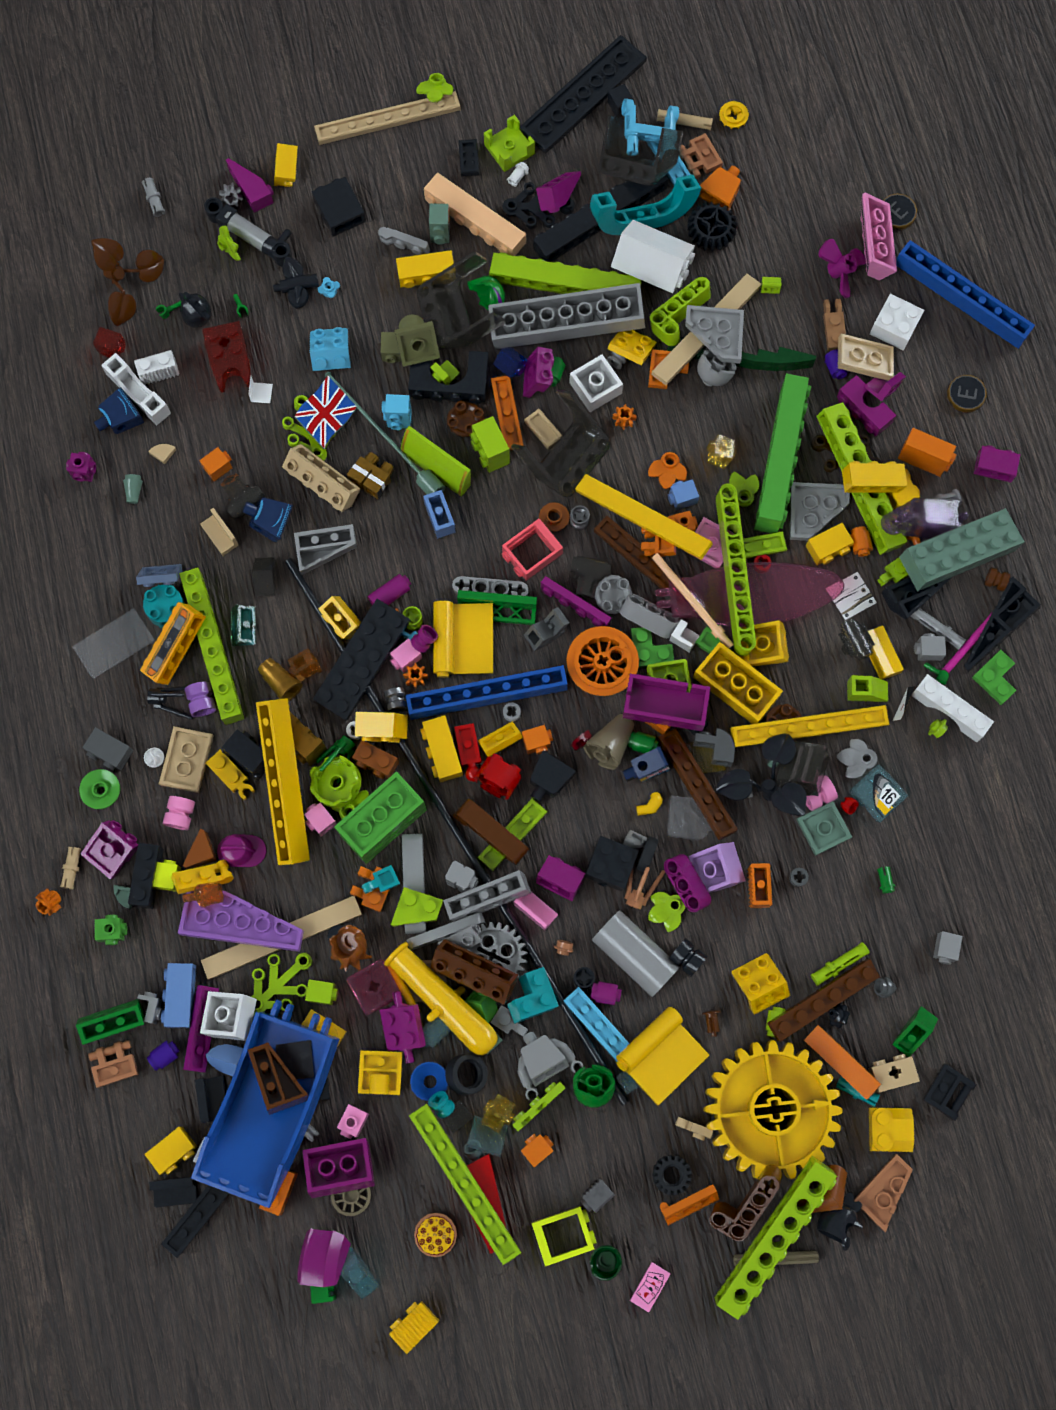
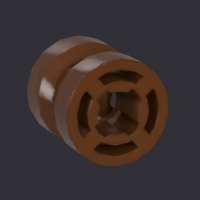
M991 567L987 573L984 585L988 587L996 586L997 590L1004 592L1009 582L1010 574L1007 572L1000 573L996 568Z

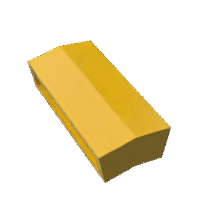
M884 626L866 631L860 636L879 679L883 680L902 673L904 669Z

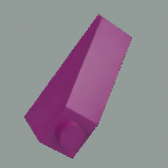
M226 159L229 172L238 187L241 188L242 194L254 213L273 204L272 195L274 193L269 184L266 185L262 178L231 159Z
M581 171L565 172L536 188L540 210H548L549 213L559 211V208L567 203L581 176Z

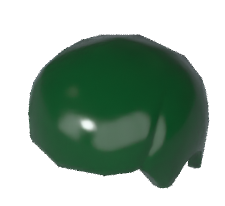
M602 1245L595 1249L590 1258L592 1274L604 1281L615 1278L622 1269L620 1252L611 1245Z

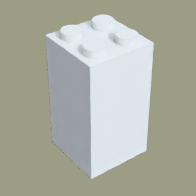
M632 220L621 233L611 267L673 293L677 287H681L683 280L685 281L689 274L687 268L695 257V253H693L695 246Z

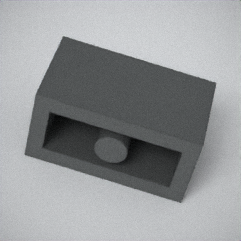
M96 727L82 747L87 752L86 756L94 761H97V759L104 761L103 765L112 771L115 768L121 771L134 751L130 746Z

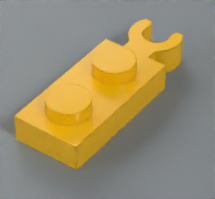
M221 749L206 762L208 767L233 793L237 789L239 790V796L243 800L247 799L244 795L246 789H249L252 793L255 792L251 785L245 784L248 778L222 753Z

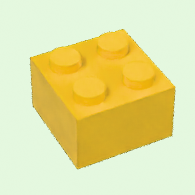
M356 712L355 736L362 737V741L400 743V739H407L408 715L385 712Z

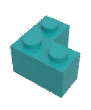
M542 967L530 971L518 978L525 996L507 1004L514 1024L557 1008L559 1005L545 968Z

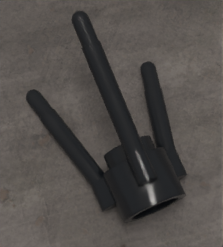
M187 686L149 689L147 701L148 704L154 705V709H161L193 720L191 715L162 705V703H166L167 697H184V693L174 691H182Z

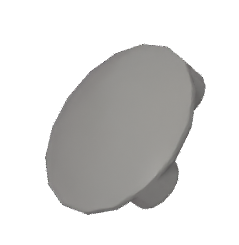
M610 575L599 582L595 591V599L602 611L608 614L620 613V609L627 596L632 594L629 581L620 576Z

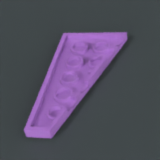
M213 886L187 892L178 934L300 952L304 931Z

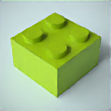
M489 417L472 425V433H470L472 438L471 444L474 451H478L480 454L479 460L482 467H486L490 473L510 464V449L494 417Z

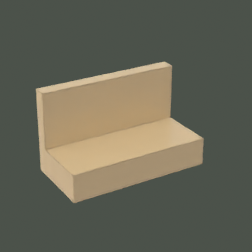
M212 508L210 510L212 516L200 523V525L221 555L224 556L239 545L221 517Z

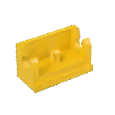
M277 143L274 186L292 187L296 178L298 146Z

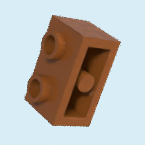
M362 740L352 756L355 766L362 770L368 769L372 771V774L380 779L390 778L399 764L397 757Z

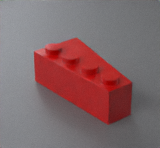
M487 1154L467 1165V1167L506 1227L490 1154ZM475 1222L490 1254L493 1253L494 1250L492 1249L491 1245L489 1244L484 1234L480 1230L479 1226Z

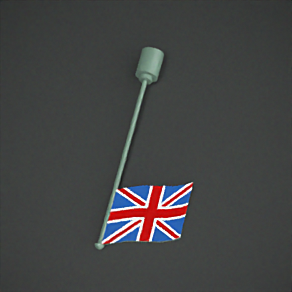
M326 372V379L319 389L301 405L295 415V419L316 442L325 449L329 440L348 422L357 408L418 473L416 484L426 494L439 490L444 492L446 486L431 470L420 471L331 376L332 373Z

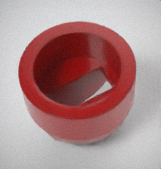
M845 797V801L841 802V808L844 812L851 815L857 810L859 802L852 797Z

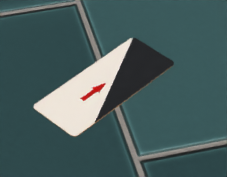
M915 686L907 688L893 721L901 720Z

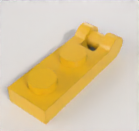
M220 860L216 864L174 872L171 877L178 894L226 884L234 879L232 872L228 871L229 865L226 860Z

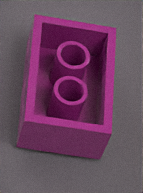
M366 1138L303 1150L307 1191L311 1198L375 1186L370 1147Z

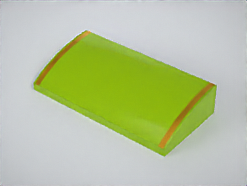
M408 426L406 428L401 443V451L423 470H431L445 486L462 497L471 486V470L412 427Z

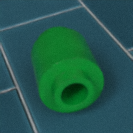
M553 356L554 365L551 368L553 383L551 386L555 387L560 382L566 365L563 359Z
M632 731L628 747L645 754L657 748L659 741H656V736L640 731Z

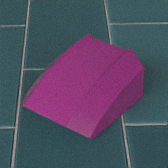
M312 1228L307 1231L298 1266L297 1281L300 1285L315 1287L337 1285L351 1245L345 1235L336 1231L315 1230Z

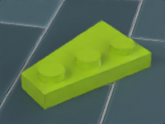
M553 1082L545 1089L547 1094L540 1099L537 1096L529 1104L531 1108L526 1113L521 1111L513 1119L515 1121L513 1126L518 1132L565 1089L562 1083L559 1082L556 1085Z

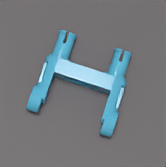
M625 98L622 103L621 114L625 119L624 136L627 139V155H630V152H632L631 156L638 155V140L661 143V159L665 160L666 157V161L672 160L679 107L671 105L668 107L664 127L636 123V105H634V101Z

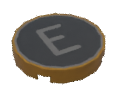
M898 193L886 197L883 201L890 204L892 229L901 228L902 230L911 226L917 214V208L913 200L904 194Z
M961 375L950 383L947 390V398L956 410L973 412L983 405L986 398V388L977 377Z

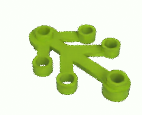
M299 395L294 399L296 411L302 405L298 401H306L308 399L306 396ZM285 417L282 420L284 429L291 430L307 438L310 442V445L299 441L298 435L290 434L287 438L289 446L295 447L302 444L312 453L319 451L321 454L316 456L323 461L326 459V449H323L303 427L294 423L291 417ZM289 421L292 424L286 425L285 422ZM294 438L297 441L293 443L290 440Z
M300 953L295 959V964L279 979L278 966L281 963V958L277 954H271L267 959L270 965L269 988L263 994L262 980L265 978V972L260 968L252 972L254 995L251 997L261 1003L259 1008H255L254 1015L256 1012H265L267 1009H272L275 1001L268 1000L275 994L306 996V985H284L300 970H308L312 966L313 960L309 954ZM272 957L278 958L276 964H271ZM303 957L307 958V963L301 965L300 959ZM261 971L262 977L257 979L255 977L256 972ZM300 987H305L306 991L304 994L298 993ZM283 999V1000H282L281 1009H282L283 1011H285V1009L283 1008V1003L286 1002V1001H288L290 1004L293 1005V1002H292L291 1000H289V999Z

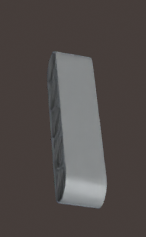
M423 833L402 834L403 888L406 887L425 894ZM426 922L405 924V934L426 932Z

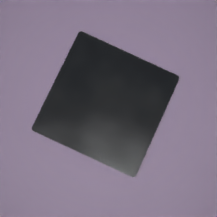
M311 1040L276 1045V1054L296 1080L314 1077Z

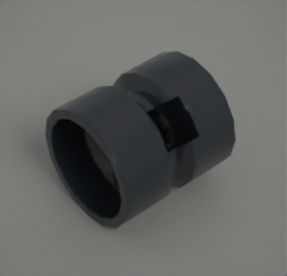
M685 938L669 959L677 965L682 964V970L692 977L708 956L700 949L693 950V943Z

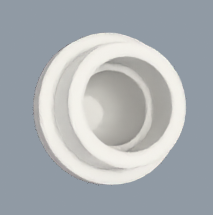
M150 748L144 754V761L149 767H159L164 761V753L159 748Z

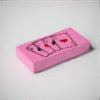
M651 1262L630 1301L645 1311L650 1312L670 1273Z

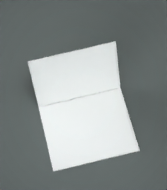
M251 376L248 393L251 402L270 403L273 384L254 383Z

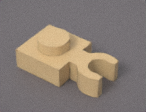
M680 1117L677 1118L675 1124L678 1127L693 1132L692 1137L702 1141L705 1140V1137L711 1139L713 1130Z

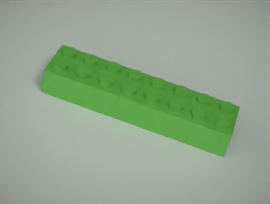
M786 373L780 390L754 526L756 531L776 533L779 528L783 529L788 511L786 509L791 497L790 488L793 484V472L798 459L796 455L800 448V435L804 427L803 418L808 406L806 402L811 390V386L808 385L809 378Z

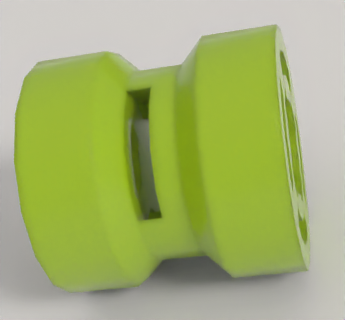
M407 607L402 613L411 620L407 629L411 631L418 630L423 623L421 611L417 607Z

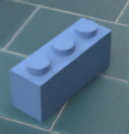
M168 963L167 968L164 969V981L167 982L166 989L163 990L162 994L165 1010H162L161 1023H164L166 1028H190L195 999L196 965Z

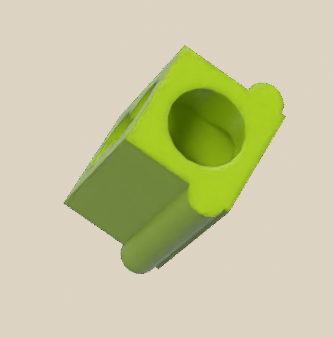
M762 277L761 293L780 294L782 284L780 277Z

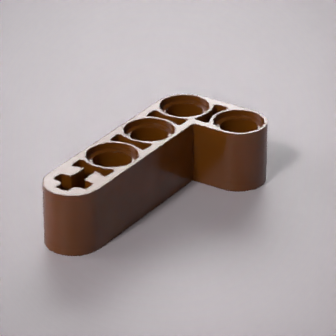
M466 799L453 814L457 821L471 828L514 865H517L529 850L524 843L470 799Z
M774 1165L766 1166L738 1209L726 1202L719 1201L715 1203L709 1219L711 1226L735 1241H743L777 1193L782 1179L781 1170Z

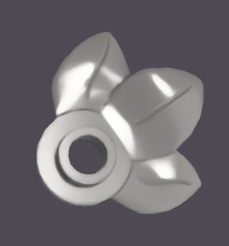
M851 739L850 748L842 750L837 755V759L848 766L845 774L847 778L863 776L865 771L873 768L878 761L876 753L868 749L865 742L859 739ZM866 755H869L871 757L870 761L865 762L863 760V758Z

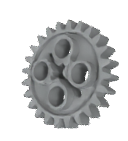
M492 922L489 923V928L481 924L482 930L478 936L483 941L467 949L479 956H484L485 959L497 965L501 964L504 968L518 974V970H525L521 967V963H527L526 960L522 959V956L527 955L528 952L521 950L526 944L519 943L522 936L514 937L516 930L513 929L509 932V925L502 929L500 922H498L496 928ZM493 937L494 944L489 948L485 947V939ZM507 945H510L513 950L510 956H504L502 952L503 948ZM481 947L491 953L496 951V955L510 961V965L497 959L492 960L490 956L478 951L477 948Z

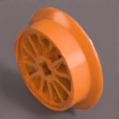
M607 626L593 627L580 633L571 643L567 653V668L572 680L585 692L597 696H609L623 691L628 687L630 673L637 674L639 667L638 652L632 640L622 631ZM600 642L608 643L605 652L601 651ZM591 644H597L598 654L592 650ZM587 649L594 658L582 655V652ZM612 653H619L622 658L615 661L610 655ZM579 659L591 662V664L580 665ZM599 660L606 661V666L599 664ZM624 662L626 663V667L624 669L617 667L622 665ZM594 668L586 675L581 672L584 669ZM611 670L623 673V675L617 678ZM597 672L595 681H590L588 678ZM606 673L611 676L614 682L608 683ZM600 674H603L604 684L597 683Z

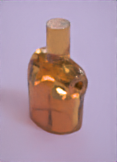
M220 882L199 884L195 887L194 893L183 894V901H197L201 907L222 903L223 891Z

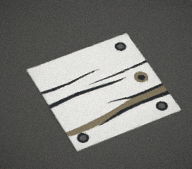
M858 572L826 589L845 620L877 603Z

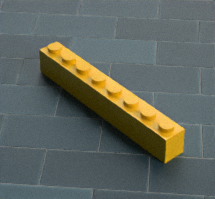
M288 698L256 702L278 865H290L309 861V849Z

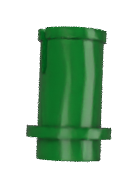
M883 867L877 869L881 884L879 889L882 890L883 894L895 891L896 885L893 884L890 867H885L886 875H884Z

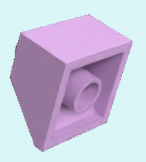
M734 842L717 844L689 856L692 865L709 893L746 881Z

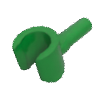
M234 294L233 297L237 304V314L240 318H242L240 311L245 310L247 312V315L249 314L248 308L241 303L238 294Z
M181 301L168 307L158 305L156 311L160 313L164 310L159 316L166 319L172 310L181 306Z
M926 662L924 667L938 675L936 681L946 685L949 677L948 672L938 670Z

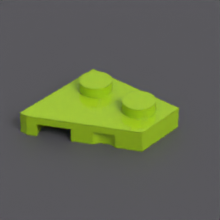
M404 887L391 926L396 927L398 925L437 921L443 900Z

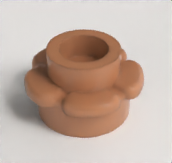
M557 940V944L554 945L557 953L569 956V953L574 951L572 949L573 943L565 940Z

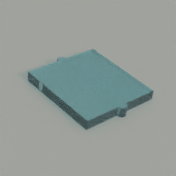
M474 1116L467 1147L500 1157L508 1126L494 1122L492 1119L487 1120Z

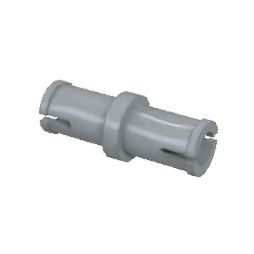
M146 178L145 181H142L147 194L146 200L151 205L153 215L155 217L162 216V214H165V210L160 200L161 195L157 192L153 178Z

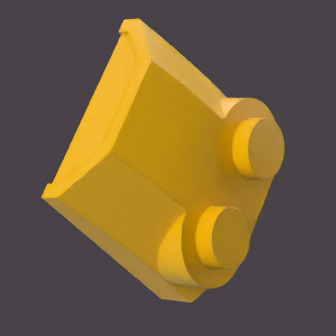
M869 1108L870 1151L913 1152L914 1119L912 1109Z

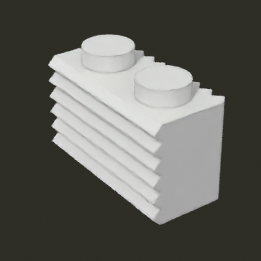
M171 350L134 360L138 376L144 385L153 384V382L161 381V379L172 378V376L175 377L180 374Z

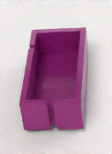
M630 673L623 718L703 731L710 686L692 684L689 693L686 692L688 683Z

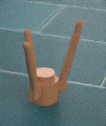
M645 868L638 889H633L631 893L632 869L624 899H627L626 905L641 910L642 906H646L649 897L664 876L665 870L661 871L644 897V893L641 891L650 868Z

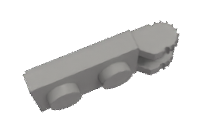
M381 227L378 230L380 241L387 245L394 243L396 247L400 249L407 248L416 255L429 254L430 252L427 241L386 227Z

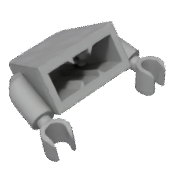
M529 1032L523 1037L526 1046L520 1050L522 1056L518 1059V1075L523 1087L527 1089L525 1095L528 1100H530L528 1092L531 1090L535 1091L536 1096H538V1090L535 1088L537 1085L567 1067H570V1070L576 1073L573 1067L575 1063H578L581 1068L583 1067L581 1061L575 1060V1055L566 1043L555 1038L549 1039L546 1035L537 1039L534 1032Z

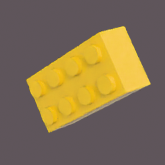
M721 642L716 645L693 675V678L700 684L710 686V691L751 724L759 723L783 692V690Z

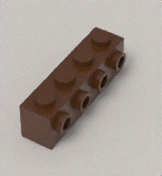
M446 939L436 948L430 969L439 974L445 975L457 983L463 984L502 1004H505L512 995L518 978V974Z

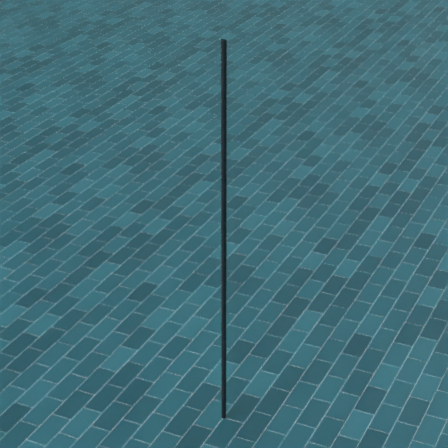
M291 558L287 559L285 564L342 654L346 645L335 633L333 626L323 619L322 613L318 610L321 605ZM369 686L365 693L377 712L387 713L374 690ZM400 739V743H397L481 880L484 884L491 882L492 880L405 740ZM507 904L498 906L512 930H516V936H522L520 942L526 944L524 949L528 952L537 969L545 968L558 1004L596 1065L609 1069L578 1018L563 1002L565 1000L563 994ZM615 1080L614 1094L623 1106L629 1100Z

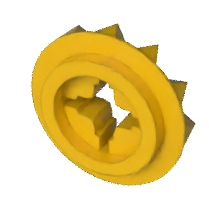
M731 101L721 107L719 116L724 126L727 125L730 129L733 127L739 129L742 125L746 124L749 113L745 105L737 101ZM731 111L734 115H737L736 120L733 117H730Z

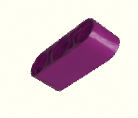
M679 854L667 859L664 863V870L688 911L697 912L708 907L711 903V896L689 858L684 854Z

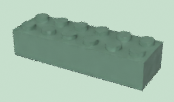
M1005 508L911 546L899 558L916 590L919 591L1012 553L1024 543V540Z

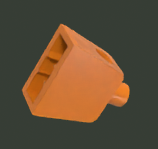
M731 166L728 171L721 167L717 168L700 185L699 197L709 203L712 201L714 205L720 202V207L727 205V211H729L740 188L741 180L737 177L740 170L736 166Z

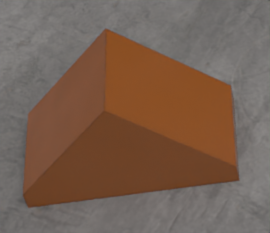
M202 829L199 830L183 864V867L187 870L217 860L209 836Z

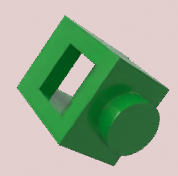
M310 1286L312 1304L336 1300V1296L331 1295V1292L334 1291V1286Z

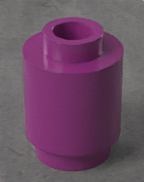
M599 981V983H593L591 999L596 1000L595 1002L615 1006V1002H620L622 990L618 989L616 984Z

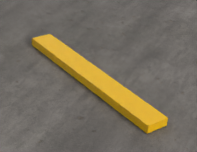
M585 474L575 488L577 493L700 560L703 559L713 545L712 541L587 474Z
M886 705L736 726L730 729L736 748L763 744L768 738L784 733L789 734L793 739L881 727L890 724Z

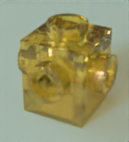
M719 434L714 440H710L707 446V451L709 452L707 463L725 469L735 457V440Z
M497 1094L495 1099H489L483 1110L486 1113L481 1123L500 1133L505 1124L509 1126L515 1114L512 1111L516 1104Z

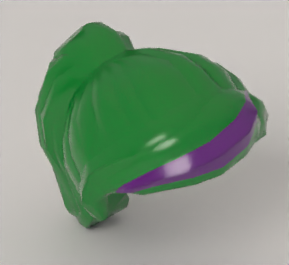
M482 276L468 281L469 289L476 291L480 299L479 305L485 307L488 311V305L504 303L505 292L497 278Z

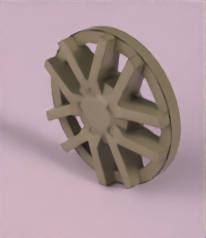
M370 1187L363 1188L360 1191L353 1190L337 1193L342 1194L343 1198L335 1201L334 1196L336 1194L331 1195L334 1208L345 1216L361 1214L368 1207L371 1200ZM367 1189L368 1197L360 1194ZM359 1198L366 1200L364 1207L358 1202ZM344 1202L343 1209L341 1210L336 1203ZM347 1204H351V1213L345 1212ZM355 1204L362 1209H360L357 1212H354Z

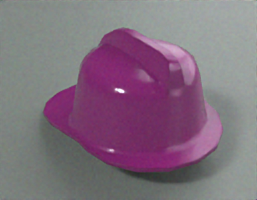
M229 835L222 839L218 845V858L226 860L231 867H253L260 864L265 858L266 845L257 836Z

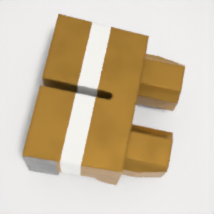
M369 452L365 458L360 457L347 473L348 480L360 489H364L366 493L379 500L383 490L391 482L390 476L394 468L388 462H384L378 468L375 465L379 461V457Z

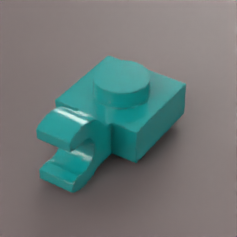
M392 865L374 872L372 874L374 880L363 884L362 889L365 894L376 888H379L382 893L400 885V882Z

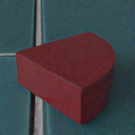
M589 730L582 733L572 742L571 746L574 751L584 747L586 742L592 737Z

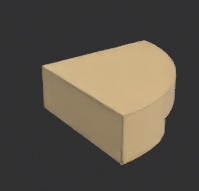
M159 444L148 452L165 464L174 454L176 448L169 444Z

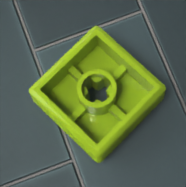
M686 659L649 664L647 666V675L649 677L669 678L673 681L688 683L686 692L690 693L692 685Z

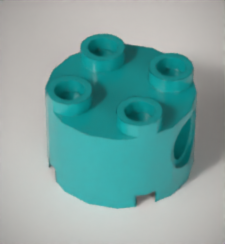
M158 585L145 592L143 609L154 625L163 628L177 603H185V601L174 586Z

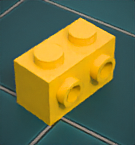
M331 596L318 608L322 613L323 619L333 626L335 633L341 639H351L361 624V621L340 596Z

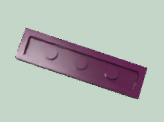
M545 576L541 581V589H543L542 592L549 597L554 596L559 599V603L563 606H570L575 609L576 614L583 618H589L596 627H609L611 624L610 616Z
M197 985L183 1070L206 1073V1054L209 1052L211 1037L201 1034L200 1031L208 991L219 992V988Z

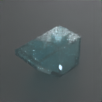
M350 1246L341 1276L359 1297L363 1299L377 1289L379 1284L361 1257Z

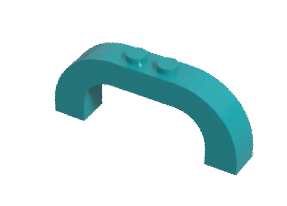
M694 175L678 177L671 193L659 202L616 210L617 204L611 193L604 192L592 195L590 209L600 229L610 235H621L632 220L652 228H658L672 223L683 216L696 202L701 187Z

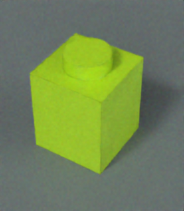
M309 980L305 1001L332 1005L333 1001L337 1000L338 989L335 988L336 985L334 983Z

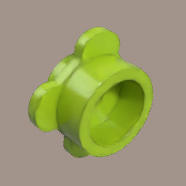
M935 720L929 727L928 735L933 734L936 738L941 737L948 729L946 725L947 720Z

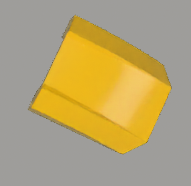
M777 620L754 625L756 646L747 656L738 655L751 666L788 662L789 654L784 624ZM741 642L744 648H749L746 642Z

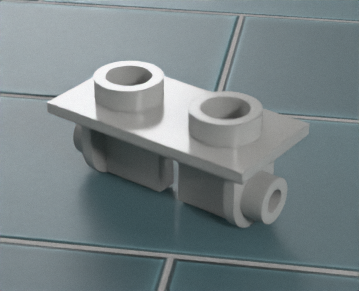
M472 924L445 938L465 949H469L483 941L478 936L481 928L477 924Z

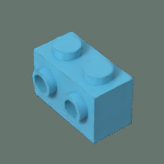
M386 394V401H382L383 420L387 421L388 428L401 430L402 428L406 429L408 426L411 427L412 409L409 395Z

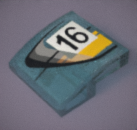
M876 765L849 791L859 802L860 806L865 807L875 821L879 823L908 797L902 787L880 765Z

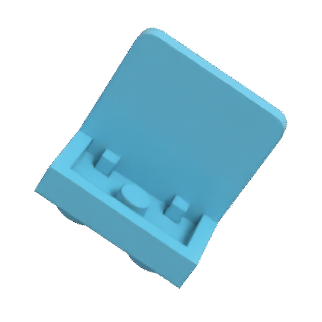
M347 328L316 329L310 332V357L313 371L351 368Z

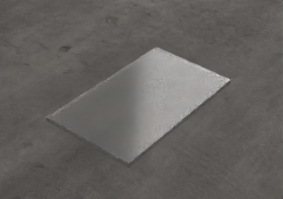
M133 608L72 647L92 679H95L155 640Z

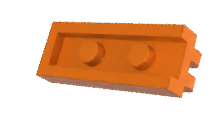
M712 1184L671 1206H668L666 1202H662L660 1209L667 1225H670L718 1201L719 1197L717 1190Z

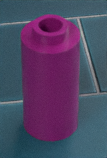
M398 574L369 594L367 598L372 605L376 599L390 605L410 591L409 586L411 582L406 575L401 576Z

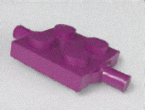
M401 991L393 992L395 1005L380 1009L387 1051H404L405 1063H413L412 1049L426 1046L418 1004H405L402 1002Z

